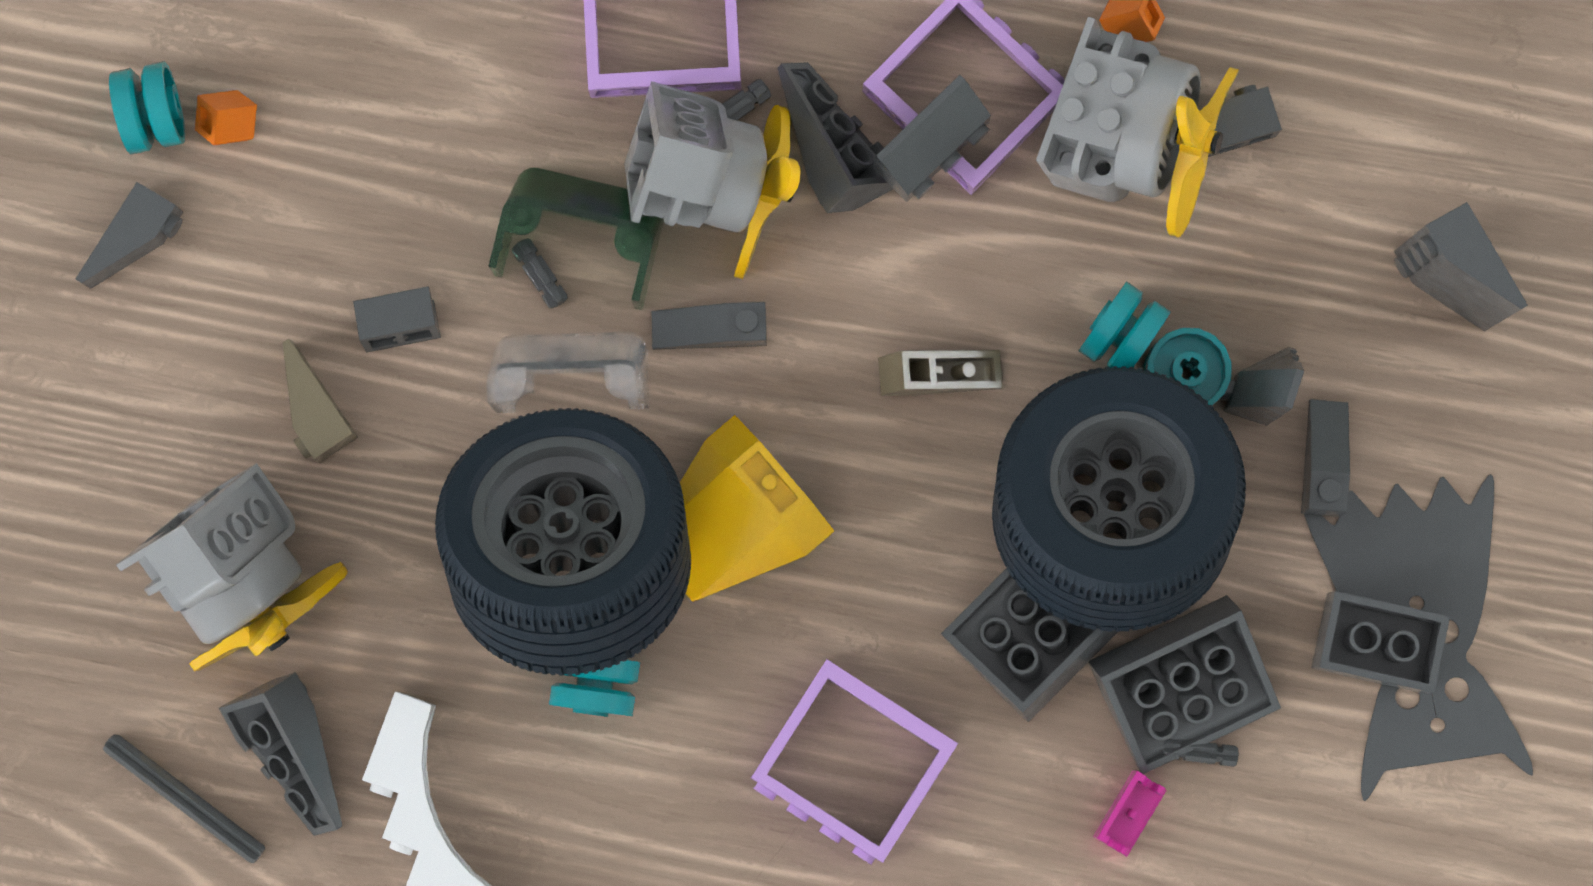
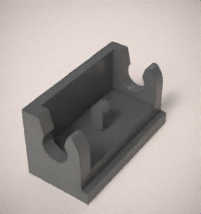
M429 286L353 301L359 340L366 353L441 338L435 303L432 300Z

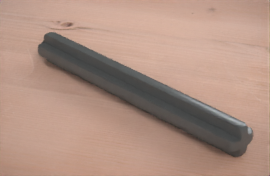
M114 734L105 743L103 751L249 863H255L261 857L265 850V846L123 737Z

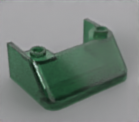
M529 168L520 173L502 209L488 265L494 276L502 278L512 235H527L533 232L538 227L542 212L545 210L617 227L614 244L618 254L628 261L640 263L631 300L635 309L642 310L664 218L642 214L639 223L632 222L627 188L540 168Z

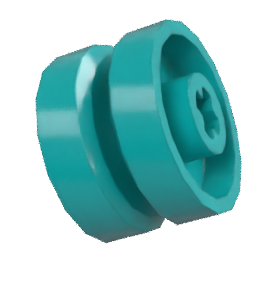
M165 61L145 65L141 73V80L131 68L113 71L109 74L112 109L121 140L129 154L150 151L154 143V136L164 148L184 144L186 132L181 101L172 72Z
M1126 281L1114 300L1111 301L1109 299L1089 328L1092 330L1078 351L1095 362L1103 357L1110 345H1113L1117 349L1109 359L1107 367H1134L1165 323L1171 311L1157 301H1153L1146 306L1138 318L1135 317L1133 312L1141 302L1143 292Z
M1182 327L1165 334L1148 351L1142 365V370L1147 369L1152 373L1158 372L1160 375H1166L1167 378L1171 377L1175 381L1178 380L1183 386L1187 385L1196 394H1200L1203 399L1208 401V405H1213L1225 394L1231 381L1232 362L1226 347L1215 335L1200 328ZM1182 367L1190 370L1191 376L1188 379H1184L1181 376L1183 373Z
M631 660L620 661V664H614L611 668L605 667L602 671L599 669L593 673L589 671L588 674H572V677H577L576 685L559 682L551 686L549 705L573 708L575 713L608 717V713L633 717L635 696L630 692L612 689L613 682L630 685L638 682L640 662Z

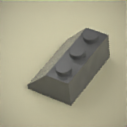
M959 75L876 155L875 170L906 202L914 195L920 199L935 184L931 178L941 169L948 172L962 158L959 151L968 142L974 146L989 132L990 129L986 125L989 123L991 115L967 81Z

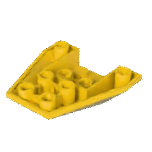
M736 415L731 417L704 441L680 481L691 551L690 579L685 594L692 602L803 558L835 532L807 495Z

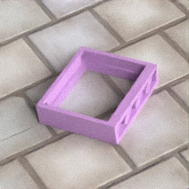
M584 0L587 78L590 97L647 95L651 81L688 92L741 90L736 0H725L728 67L600 74L596 0Z
M945 0L863 83L862 92L903 130L918 114L884 82L956 8H959L1049 93L977 169L962 157L947 172L972 195L1054 111L1065 80L1054 69L1047 71L1037 61L1039 59L1038 54L1028 44L1023 42L1020 45L1010 36L1012 31L1009 26L998 17L992 19L983 10L984 4L981 0Z
M826 659L751 778L757 782L753 789L772 801L777 795L790 803L786 810L804 822L811 816L823 824L819 830L821 833L837 843L840 842L842 837L855 845L852 853L872 865L875 858L883 863L958 743ZM827 680L833 682L938 750L935 758L879 846L768 775L769 770Z

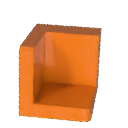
M1109 0L1099 21L1107 32L1119 34L1121 31L1131 33L1132 37L1136 40L1149 42L1155 40L1165 16L1156 0Z
M238 90L198 95L195 131L213 145L252 140L255 131L257 104Z

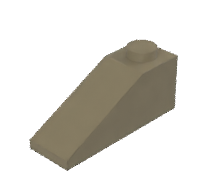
M287 339L283 342L292 427L299 436L293 441L306 459L312 456L314 460L321 463L358 438V436L300 349L292 340Z
M1000 350L899 351L878 358L881 396L925 395L1003 388Z

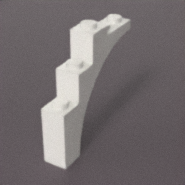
M395 692L362 779L371 783L369 790L391 798L393 792L398 793L382 838L391 841L389 848L400 853L411 855L413 850L419 851L406 886H492L476 874L454 849L439 822L430 795L427 750L428 735L436 705L401 692Z

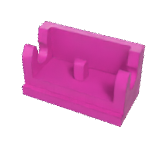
M1132 770L1093 837L1127 857L1167 791L1165 790L1166 788L1151 781L1139 771Z

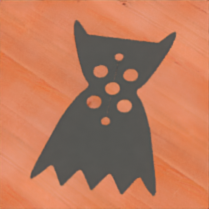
M1491 474L1482 483L1470 505L1461 499L1445 477H1441L1425 511L1415 504L1399 484H1395L1385 509L1378 518L1372 514L1351 490L1349 491L1348 512L1340 516L1335 525L1329 523L1322 515L1304 514L1309 530L1336 591L1410 607L1409 601L1413 596H1420L1424 601V606L1421 610L1450 616V620L1454 621L1459 629L1457 639L1444 645L1435 693H1419L1418 704L1412 709H1404L1397 704L1395 694L1399 688L1381 685L1372 714L1361 773V794L1364 801L1370 797L1381 776L1387 770L1502 753L1524 772L1531 776L1533 775L1532 762L1513 723L1484 677L1466 659V653L1473 643L1481 619L1488 583L1494 508V479ZM1454 677L1464 679L1469 687L1467 697L1460 702L1450 700L1445 693L1446 683ZM1434 718H1440L1444 721L1445 728L1442 732L1436 733L1431 729L1430 723Z

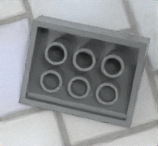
M1468 202L1428 223L1394 251L1397 256L1394 259L1396 267L1404 278L1409 277L1415 286L1483 331L1488 330L1528 306Z
M1006 568L941 635L1004 700L1029 722L1118 632L1116 630L1112 632L1100 631L1097 628L1092 630L1084 628L1083 625L1077 626L1073 623H1068V620H1062L1054 616L1052 612H1047L1039 606V603H1035L1029 598L1027 592L1024 593Z
M1227 595L1088 661L1101 693L1142 774L1176 759L1173 754L1180 753L1179 757H1181L1185 753L1195 750L1189 747V745L1208 744L1281 709L1242 610ZM1165 740H1181V743H1184V745L1174 749L1170 754L1163 755V748H1166L1164 746ZM1186 740H1191V743L1186 746Z

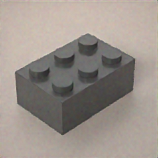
M1339 591L1329 592L1326 595L1311 668L1423 694L1435 693L1450 616Z

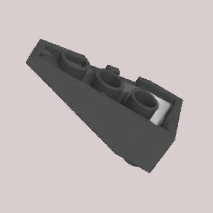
M808 62L781 63L777 69L807 177L817 195L819 203L823 206L826 213L854 211L893 190L875 170L876 155L884 148L879 141L873 145L859 129L863 123L855 115L850 118L836 104L838 95Z
M1287 347L1237 373L1234 380L1231 379L1225 394L1221 397V400L1226 401L1223 412L1268 426L1293 408L1304 374L1302 363L1298 362L1297 350Z
M296 672L273 679L219 708L238 744L245 752L252 749L264 764L260 769L268 780L272 777L276 779L286 791L284 794L285 801L314 836L335 831L342 827L315 708L308 696L305 685L300 681Z

